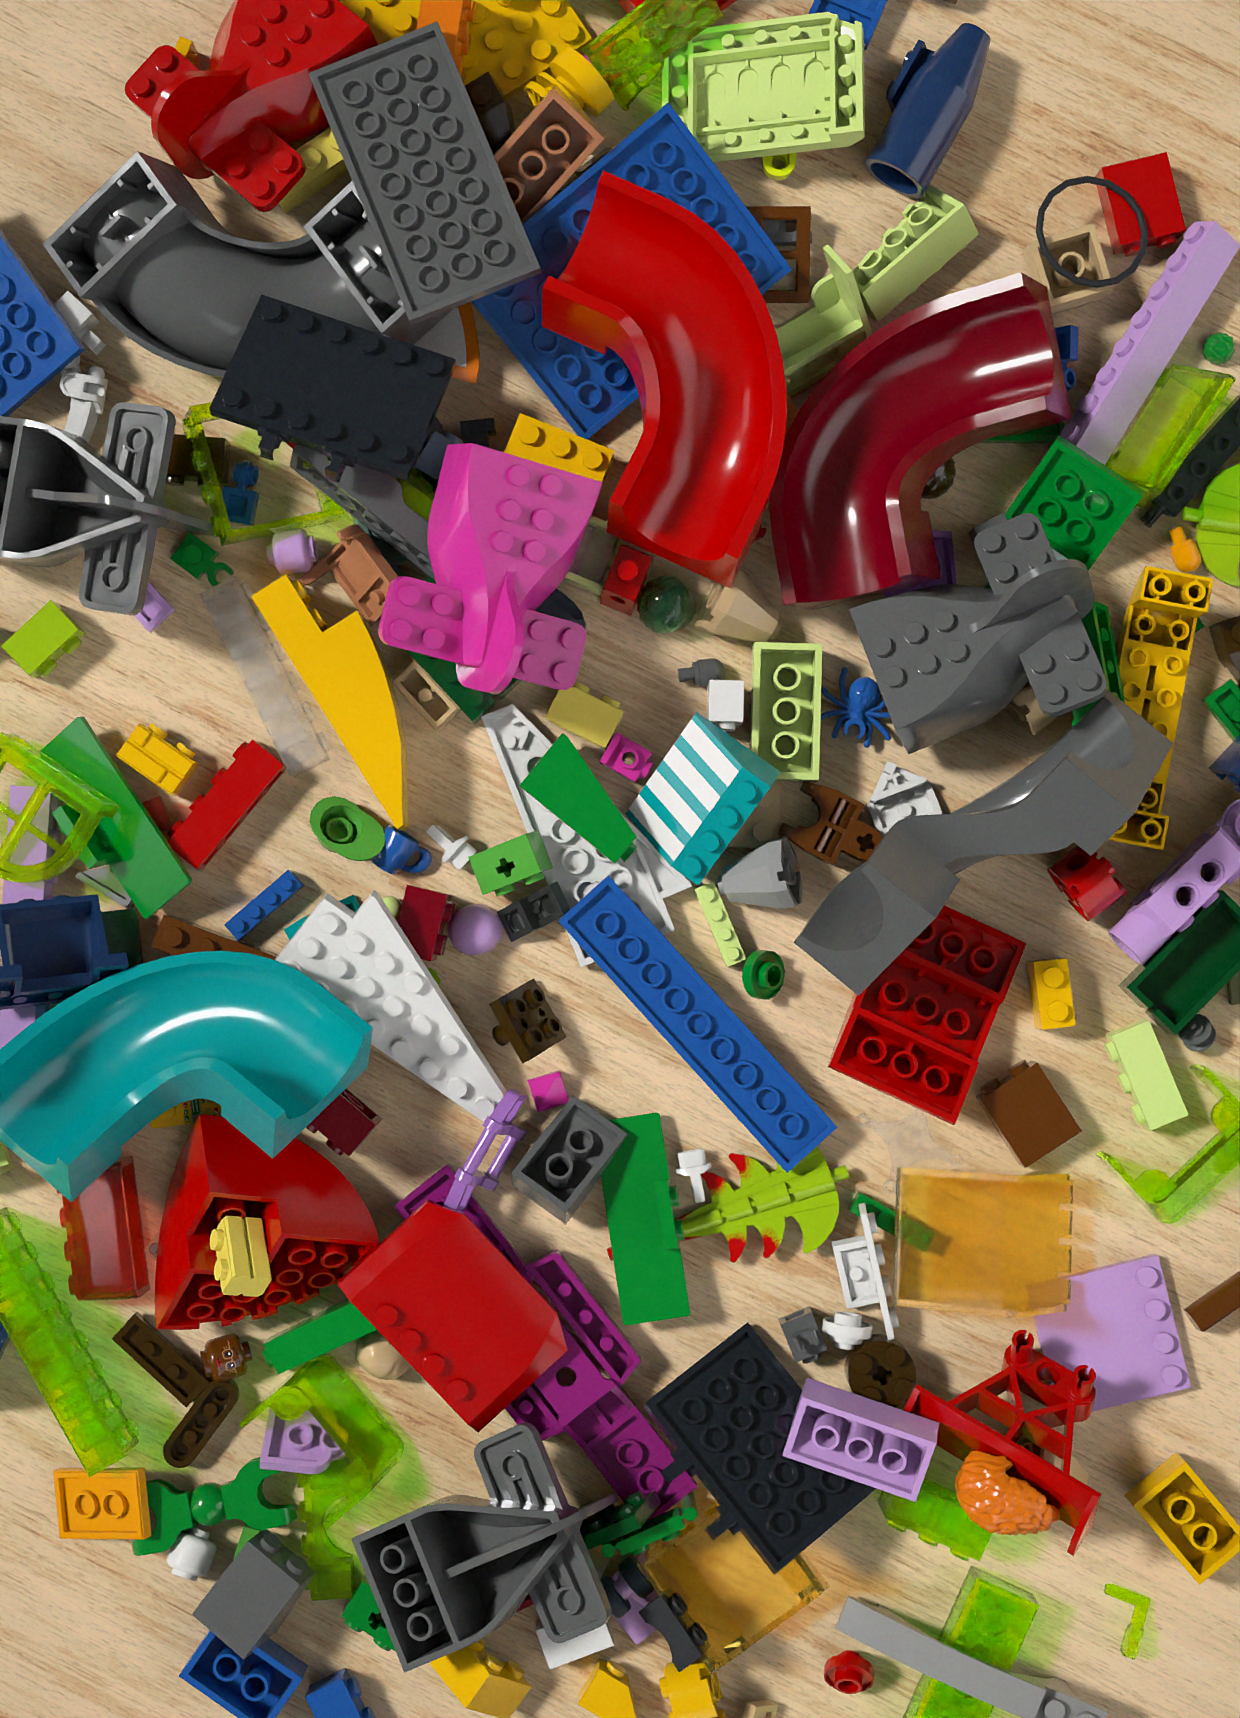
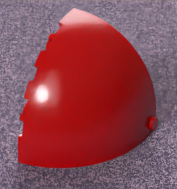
M200 1114L177 1160L163 1210L155 1271L156 1329H199L200 1323L221 1321V1325L224 1327L232 1325V1322L240 1321L248 1315H251L252 1320H257L277 1314L279 1306L292 1301L298 1306L320 1295L319 1288H325L332 1284L337 1285L345 1271L357 1265L380 1243L376 1227L362 1198L347 1178L330 1161L300 1140L294 1138L272 1159L224 1117ZM225 1216H239L242 1219L253 1217L263 1220L272 1280L264 1293L259 1297L243 1296V1294L239 1296L223 1295L220 1280H216L214 1277L217 1254L216 1250H212L210 1247V1236L213 1229L217 1228Z

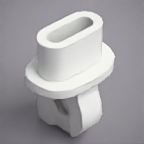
M432 825L426 831L428 835L446 850L442 862L445 864L449 861L459 871L469 861L468 857L477 852L467 842L469 839L467 835L455 840L439 825Z
M704 1148L677 1153L680 1167L676 1169V1173L690 1176L695 1203L704 1202L705 1196L700 1174L712 1167L711 1162H706Z

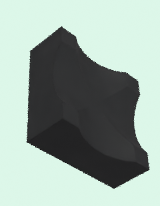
M667 1589L640 1610L639 1614L645 1623L655 1627L664 1636L671 1650L672 1663L678 1672H681L704 1654L708 1648L705 1643L708 1640V1636L697 1621L692 1624L685 1613L688 1607L682 1597L677 1592L672 1594Z

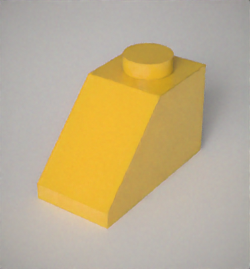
M599 1658L578 1693V1705L599 1718H638L629 1676L625 1674L626 1670L614 1661L609 1660L607 1663Z

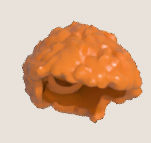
M971 1451L955 1477V1489L957 1490L958 1502L972 1522L978 1524L979 1527L989 1533L1016 1536L1029 1533L1037 1535L1038 1531H1048L1051 1524L1060 1519L1059 1509L1054 1505L1046 1504L1047 1498L1045 1495L1031 1487L1027 1481L1009 1477L1006 1474V1471L1013 1466V1463L1006 1460L1005 1456H994L980 1451Z

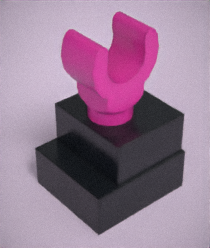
M494 418L460 421L464 444L474 443L490 448L489 436L496 435Z

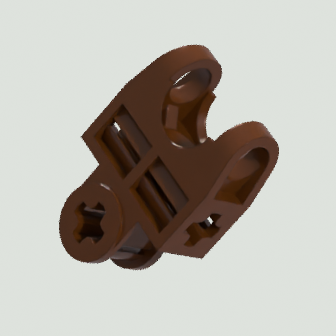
M803 782L799 790L812 797L811 801L816 804L819 811L818 820L810 827L798 826L794 828L786 823H782L779 832L788 837L792 843L804 852L830 865L835 864L840 852L857 860L867 861L882 840V836L877 829L857 820L865 804L838 790L810 782ZM845 804H848L838 825H835ZM833 831L834 833H833V835H832V837H831V839H830V841H829V843H828V845H827V847H826L824 853H821V851H822V849L824 848V846H825V844H826V842H827V840H828V838H829L831 832ZM868 835L871 837L869 843L873 845V849H866L864 852H861L859 850L860 844L856 840Z

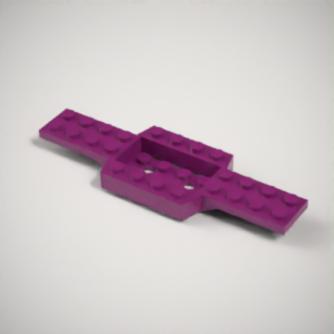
M449 1163L396 1203L394 1207L403 1219L406 1220L427 1199L444 1206L454 1183L456 1172ZM472 1194L464 1213L530 1283H532V1277L536 1280L611 1377V1379L604 1378L560 1321L568 1351L505 1409L517 1425L525 1422L534 1425L542 1441L566 1431L584 1450L622 1501L638 1491H642L643 1495L655 1490L661 1503L647 1520L665 1513L697 1488L698 1485L687 1471L675 1478L670 1484L661 1475V1472L675 1461L670 1455L672 1450L622 1387V1384L640 1363L641 1355L558 1249L526 1263ZM570 1367L575 1371L576 1380L572 1385L563 1386L558 1383L556 1373L560 1368Z

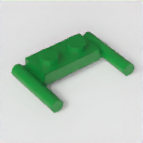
M690 1492L682 1499V1507L679 1508L678 1506L647 1520L641 1528L602 1544V1555L610 1558L614 1555L615 1549L618 1548L621 1556L628 1553L631 1556H635L646 1551L650 1547L649 1544L662 1539L663 1542L679 1536L681 1534L680 1530L685 1528L684 1518L688 1521H693L697 1517L694 1492Z

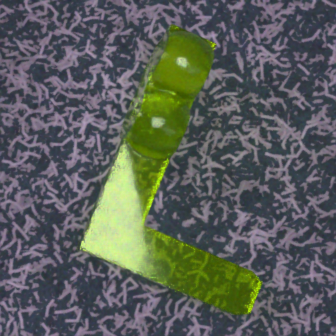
M1112 1583L1105 1584L1104 1593L1107 1596L1134 1606L1130 1624L1126 1627L1120 1652L1122 1656L1135 1660L1140 1649L1139 1642L1144 1635L1143 1627L1151 1599Z

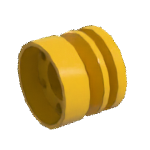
M567 46L549 63L550 70L555 78L541 71L536 76L537 82L530 81L524 88L526 97L535 108L556 84L582 111L584 110L594 117H598L614 100L611 89L600 73L579 52Z

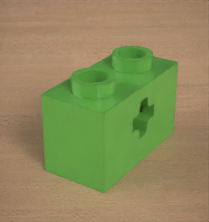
M539 830L523 834L468 857L482 894L485 895L495 891L496 897L516 890L514 883L524 880L525 885H529L544 879L542 872L553 868ZM514 862L515 868L510 869L509 864Z

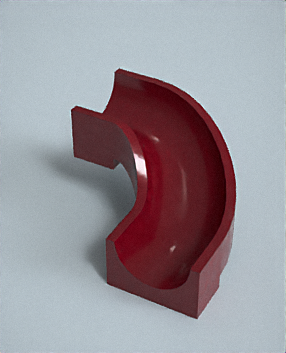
M1020 272L930 301L903 314L870 335L842 358L819 382L800 408L785 436L781 460L770 498L771 535L784 606L818 610L941 579L929 512L921 510L922 492L933 473L954 455L986 439L998 435L1009 437L1072 419L1047 286Z

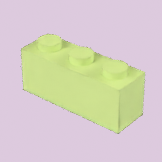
M1141 1019L1105 1034L1108 1043L1104 1044L1106 1053L1112 1063L1116 1062L1121 1074L1117 1075V1079L1125 1094L1129 1093L1134 1105L1130 1106V1110L1137 1125L1142 1124L1143 1128L1154 1130L1188 1116L1186 1107L1149 1020Z

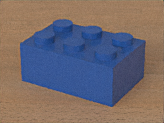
M209 1630L185 1664L179 1677L237 1718H276L302 1681L308 1665L270 1638L247 1658L242 1659Z

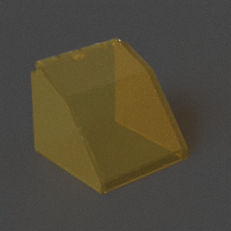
M897 1167L893 1305L1008 1318H1023L1067 1311V1304H1071V1279L1058 1278V1272L1071 1273L1072 1245L1059 1244V1238L1072 1239L1073 1211L1059 1210V1203L1073 1204V1180H1070V1173L1000 1169Z

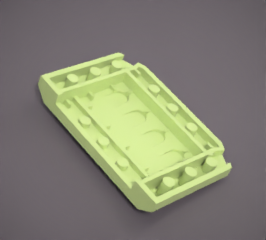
M830 12L694 29L685 35L686 40L671 49L669 45L662 48V107L666 103L672 106L712 162L849 147L865 138L864 33L862 22L855 21V24L840 20L837 14Z

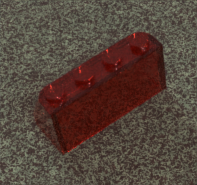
M133 1156L120 1157L72 1202L62 1195L63 1207L60 1208L59 1216L62 1228H66L68 1241L64 1242V1255L66 1261L71 1262L72 1275L68 1277V1287L70 1294L75 1295L78 1301L140 1298L150 1290L146 1253L143 1251L145 1244Z

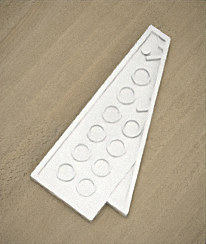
M513 704L481 716L527 833L539 830L553 865L552 869L543 872L547 884L558 881L571 909L609 875L662 935L675 930L663 898L692 887L691 883L667 863L648 839L621 812L620 814L636 835V839L632 843L637 848L625 863L620 859L615 864L519 786L553 744ZM567 932L580 967L595 962Z
M373 890L356 913L326 893L275 960L299 970L320 984L373 1027L371 1039L373 1046L484 1122L487 1116H490L507 1091L378 892Z

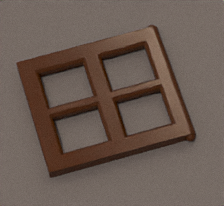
M746 206L763 231L764 220H796V250L779 251L785 260H796L795 290H767L762 295L765 303H809L811 206Z

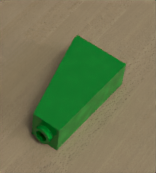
M562 733L519 786L614 864L619 859L625 863L637 848L632 843L636 839V835L572 742Z
M347 1298L269 1337L263 1344L265 1349L262 1350L267 1365L270 1368L275 1367L279 1375L377 1329Z

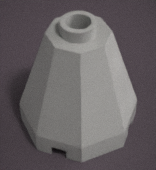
M788 837L774 839L722 868V875L718 876L720 893L726 895L730 902L780 909L796 907L802 903L800 871L795 872L793 864L798 863Z

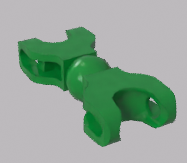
M257 1457L246 1463L239 1470L234 1480L227 1481L222 1485L209 1482L197 1486L194 1490H180L171 1482L161 1478L146 1481L148 1505L156 1515V1527L151 1532L152 1536L146 1539H135L132 1542L133 1554L141 1556L166 1551L176 1542L181 1532H184L185 1529L193 1528L197 1524L216 1526L225 1519H240L249 1527L258 1531L290 1524L297 1519L294 1505L272 1504L266 1500L262 1492L264 1480L281 1471L260 1469L261 1457Z

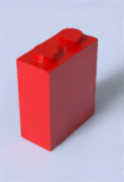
M1167 152L1101 167L1095 177L1110 180L1127 191L1141 208L1148 229L1147 247L1157 245L1158 249H1163L1177 244V240L1186 231ZM1096 185L1113 255L1124 253L1125 257L1137 255L1140 248L1141 230L1135 212L1122 196L1108 187Z

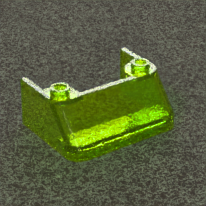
M1194 1063L1189 1069L1219 1100L1211 1111V1121L1219 1132L1169 1178L1166 1173L1158 1169H1148L1134 1180L1111 1155L1101 1150L1096 1154L1155 1219L1166 1224L1175 1223L1180 1220L1240 1163V1102L1206 1066Z
M329 1354L320 1355L301 1365L247 1411L238 1423L243 1429L268 1407L283 1420L297 1419L309 1410L351 1460V1463L342 1470L338 1480L339 1489L345 1497L329 1510L323 1522L326 1529L366 1497L400 1461L404 1452L402 1438L339 1363Z

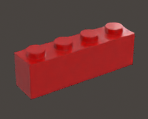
M253 739L249 744L244 741L236 749L232 756L235 758V761L228 769L223 767L216 773L211 780L214 786L206 795L201 793L190 805L189 809L192 811L185 821L179 819L167 834L170 836L167 842L171 848L196 870H203L288 768L270 751Z

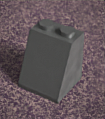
M262 1530L245 1544L192 1615L242 1659H245L278 1631L316 1571L308 1566L302 1557L288 1549L276 1535L267 1530Z

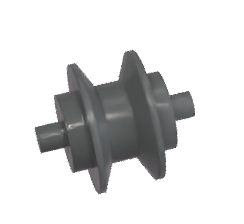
M1196 1014L1178 1033L1186 1048L1194 1052H1201L1210 1048L1216 1039V1031L1211 1025L1210 1020L1201 1014Z

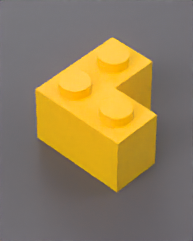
M482 1639L431 1661L430 1665L466 1709L491 1716L510 1718L532 1687L523 1677L525 1672L518 1664L511 1660H508L506 1663L488 1654L483 1648L485 1642Z

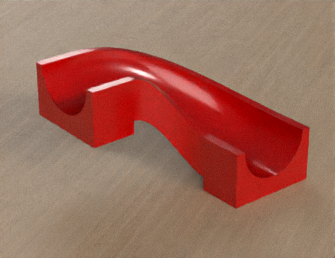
M603 171L597 183L596 195L590 216L572 258L558 279L548 276L543 286L542 327L604 355L608 348H611L627 365L638 390L643 417V432L609 500L606 532L731 589L759 531L761 521L772 495L784 447L787 421L786 382L776 330L767 305L752 275L736 252L716 230L693 212L677 203Z

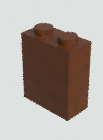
M1024 1059L1009 1068L1010 1075L1001 1081L994 1078L980 1087L982 1093L976 1096V1099L1019 1165L1026 1168L1082 1132V1130L1039 1064L1032 1060L1027 1063Z

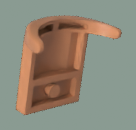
M354 524L337 532V536L341 541L321 561L313 566L309 572L301 576L300 583L303 586L310 585L328 572H331L368 624L373 626L380 622L389 585L399 575L395 573L382 555L381 550L375 546L360 525Z

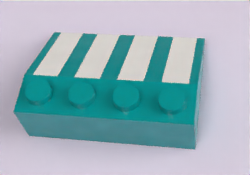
M696 712L625 814L671 867L696 885H699L771 788L780 771Z

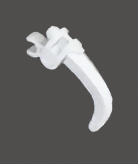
M79 355L60 371L62 375L60 389L66 396L71 397L69 416L64 431L80 436L89 443L98 415L103 414L108 380L104 379V369L96 366H91L87 375L82 374L79 367Z

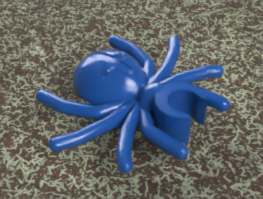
M843 667L839 677L840 697L844 702L833 696L821 685V693L837 706L844 708L826 711L821 714V720L827 717L842 715L836 721L831 734L832 738H837L843 722L848 720L843 725L844 736L847 735L850 725H856L859 728L857 740L864 735L866 730L865 748H869L872 740L873 726L871 723L884 735L887 741L891 740L888 730L875 719L890 718L889 712H875L884 709L886 705L884 699L877 705L880 699V689L874 679L870 677L856 679L850 685L847 696L845 679L848 669Z

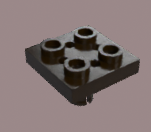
M534 978L489 1004L500 1025L492 1029V1036L495 1042L500 1046H505L510 1042L522 1064L567 1037L560 1021L555 1017L545 999L543 991L539 988Z

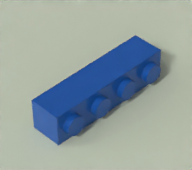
M287 870L224 924L237 941L242 940L303 888L304 884L292 870Z

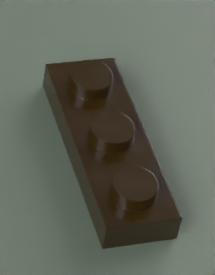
M138 1312L112 1338L116 1344L186 1408L211 1381L204 1372Z

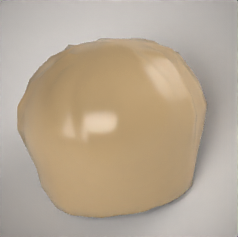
M378 1330L359 1338L356 1345L357 1360L360 1366L372 1376L391 1380L392 1378L400 1377L411 1368V1365Z

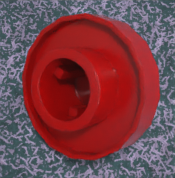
M843 1651L841 1654L829 1658L824 1665L825 1682L839 1692L856 1694L871 1688L874 1683V1666L855 1651Z

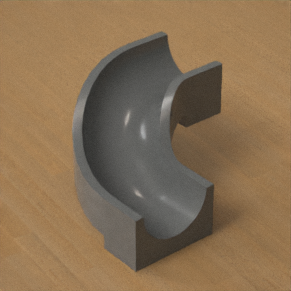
M137 151L43 243L45 249L80 298L91 300L107 320L129 339L151 353L179 366L221 378L224 377L261 294L412 345L453 310L451 309L411 326L352 181L303 226L308 233L305 236L286 242H258L241 239L225 229L216 220L190 182L176 166Z

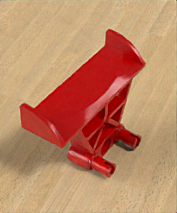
M1018 1330L1013 1334L1012 1344L1004 1353L1001 1372L954 1399L946 1402L917 1384L903 1411L938 1422L939 1428L936 1445L963 1462L971 1451H980L994 1456H1005L1006 1460L1011 1461L1013 1466L1006 1471V1474L1009 1477L1027 1481L1031 1487L1045 1495L1047 1498L1046 1504L1054 1505L1059 1509V1520L1075 1529L1067 1553L1074 1556L1093 1526L1101 1498V1493L1070 1475L1074 1422H1083L1090 1417L1096 1397V1389L1093 1386L1096 1379L1094 1369L1091 1368L1089 1374L1086 1373L1087 1365L1077 1366L1074 1372L1034 1350L1032 1348L1034 1337L1031 1333L1025 1339L1027 1331ZM1049 1380L1053 1382L1054 1385H1047L1042 1381ZM1006 1391L1008 1402L998 1397V1395ZM1020 1392L1046 1407L1024 1413ZM976 1408L1010 1429L1003 1436L966 1413ZM1064 1425V1435L1052 1428ZM1023 1436L1061 1459V1469L1017 1444L1016 1442L1019 1437Z

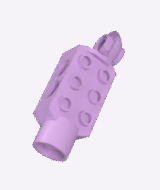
M1240 799L1231 803L1222 817L1213 826L1202 832L1130 903L1125 916L1108 931L1109 936L1119 948L1139 965L1143 966L1172 937L1171 934L1176 930L1182 932L1189 927L1195 920L1192 915L1201 906L1207 908L1219 896L1216 891L1225 882L1229 885L1240 876ZM1202 866L1205 870V876L1203 879L1200 875V869ZM1177 890L1181 893V901L1179 903L1176 900Z

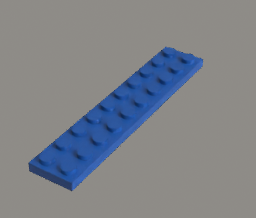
M609 875L558 920L787 1173L837 1128L831 1119Z

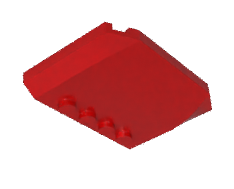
M429 1199L338 1281V1286L349 1301L467 1425L478 1433L568 1351L557 1311L464 1212L438 1205Z

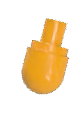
M1182 526L1170 530L1169 533L1174 543L1170 547V554L1176 568L1183 573L1194 572L1201 564V555L1196 542H1193L1192 538H1186Z

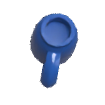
M387 825L384 830L385 845L381 852L373 858L372 862L380 869L392 875H395L400 870L413 874L427 870L432 862L431 853L424 847L418 846L419 842L408 833L397 829L393 825ZM415 850L418 851L420 854L419 860L414 865L405 866Z

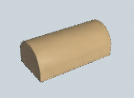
M415 659L391 681L435 731L445 727L461 711L456 703Z

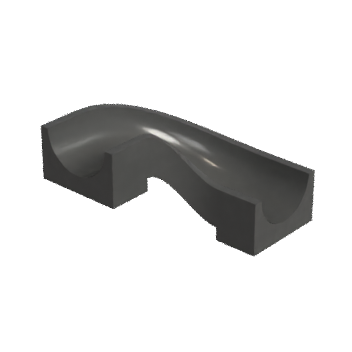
M1108 690L1104 697L1099 699L1055 745L1005 782L950 814L912 816L896 822L884 835L868 860L845 877L823 900L794 943L859 996L937 917L960 881L955 876L957 873L976 863L999 855L1048 853L1066 848L1072 843H1076L1091 856L1134 815L1171 749L1173 742Z

